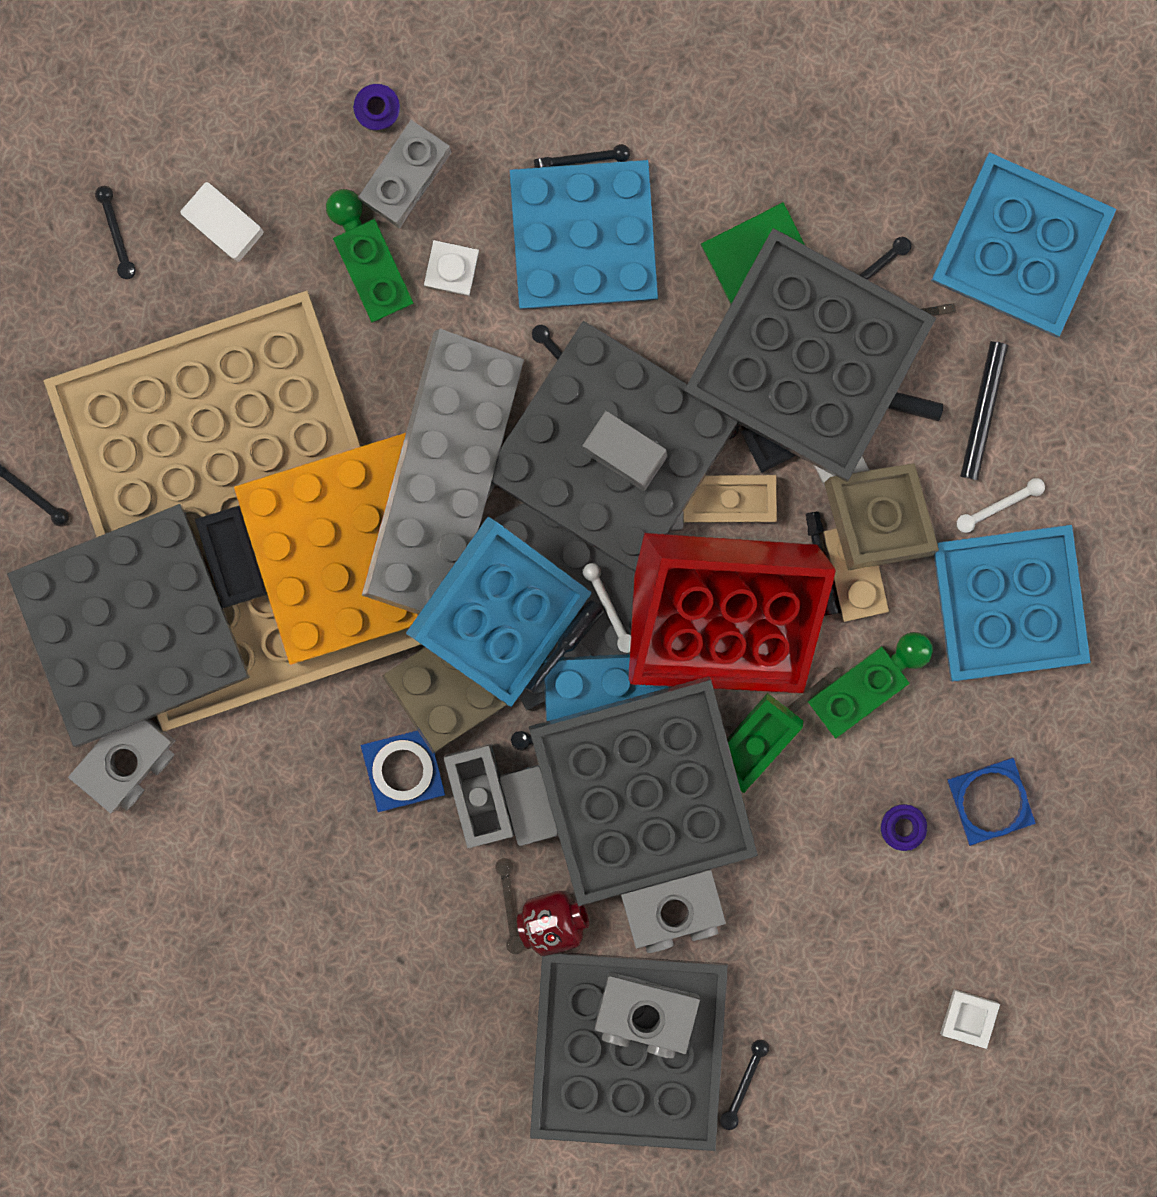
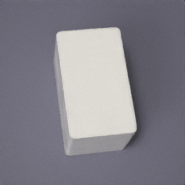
M208 182L202 185L180 212L183 217L236 262H239L264 233L258 224Z

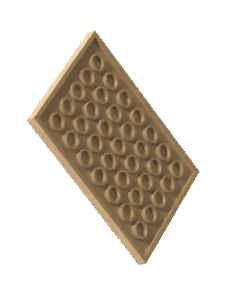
M308 291L43 380L96 537L181 504L184 507L215 589L216 585L195 519L239 506L234 490L235 486L361 447ZM268 595L223 608L250 678L159 714L157 717L162 732L421 644L406 634L409 629L406 628L290 665Z

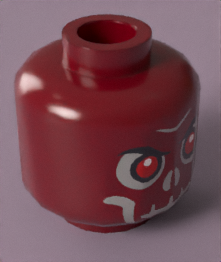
M564 890L528 899L523 906L522 913L517 915V928L523 945L527 949H533L540 956H548L577 948L583 939V929L589 927V917L585 906H578L573 897Z

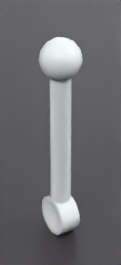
M1033 478L1028 482L1027 487L971 516L968 514L961 515L957 520V528L964 533L971 532L976 523L1030 495L1040 496L1045 491L1044 482L1039 478Z
M589 563L583 569V576L586 580L592 582L618 635V648L624 653H629L631 635L626 633L600 579V567L595 563Z

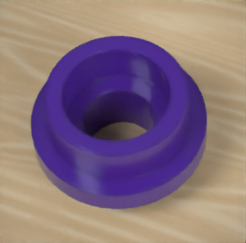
M371 84L358 92L354 100L353 109L358 122L363 127L372 131H382L391 127L396 122L400 113V103L395 92L388 86ZM381 99L385 102V109L381 114L374 115L368 111V104L371 100Z
M907 804L896 805L890 808L881 820L882 837L889 846L896 850H912L918 847L926 837V819L922 812L914 806ZM904 818L910 820L912 823L910 834L907 836L898 835L895 831L897 821Z

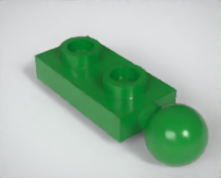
M339 189L333 192L327 199L326 213L333 223L343 226L345 233L334 237L333 240L371 323L414 303L376 220L373 219L362 224L359 218L363 211V204L358 195L349 189Z
M907 633L899 639L896 645V653L891 657L881 645L809 699L808 703L836 739L909 685L910 682L902 671L906 668H922L928 664L933 655L932 643L922 633Z
M769 693L762 698L727 738L739 787L743 793L747 791L803 728L804 721Z

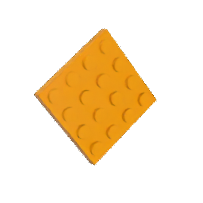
M406 433L234 487L290 665L410 628L417 618L418 614L362 596Z

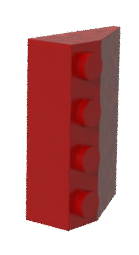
M644 533L634 575L629 682L634 685L676 686L709 676L713 689L804 693L836 573L835 567L816 544Z

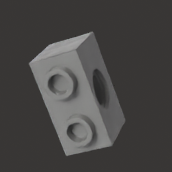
M410 120L358 196L360 201L400 229L452 153L450 146L413 120Z
M149 718L102 737L68 778L110 814L117 811L120 806L128 811L144 793L145 789L139 784L148 773L152 771L156 776L159 775L173 759L175 754L169 749L176 740L168 733L162 732L161 727ZM121 749H128L137 757L138 765L135 772L131 775L123 774L116 768L115 757Z
M492 743L446 755L444 761L467 848L513 837L515 833L501 786L500 773Z
M711 869L621 894L635 947L637 949L645 946L647 953L671 948L674 946L673 938L690 934L692 941L712 937L719 934L717 926L726 924ZM669 900H680L688 908L685 919L677 924L666 922L661 916L663 905Z
M609 971L595 1022V1031L603 1033L602 1040L605 1042L628 1047L630 1040L648 1044L647 1052L673 1059L675 1052L682 1054L687 1052L700 1002L699 994ZM643 1005H650L659 1012L658 1022L648 1029L638 1027L632 1020L634 1011Z

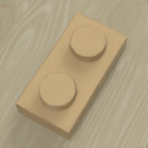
M776 475L705 476L683 511V523L777 522Z
M837 529L823 531L828 558L836 569L834 582L842 621L846 622L889 612L879 565L848 570Z

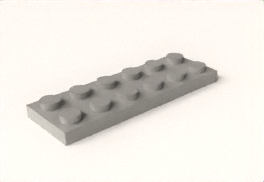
M443 329L434 331L362 596L419 615L479 530L524 359Z

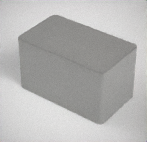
M607 411L604 412L582 445L585 454L642 491L646 490L668 457L665 448Z
M539 765L501 775L500 782L518 845L522 846L557 836L556 824Z

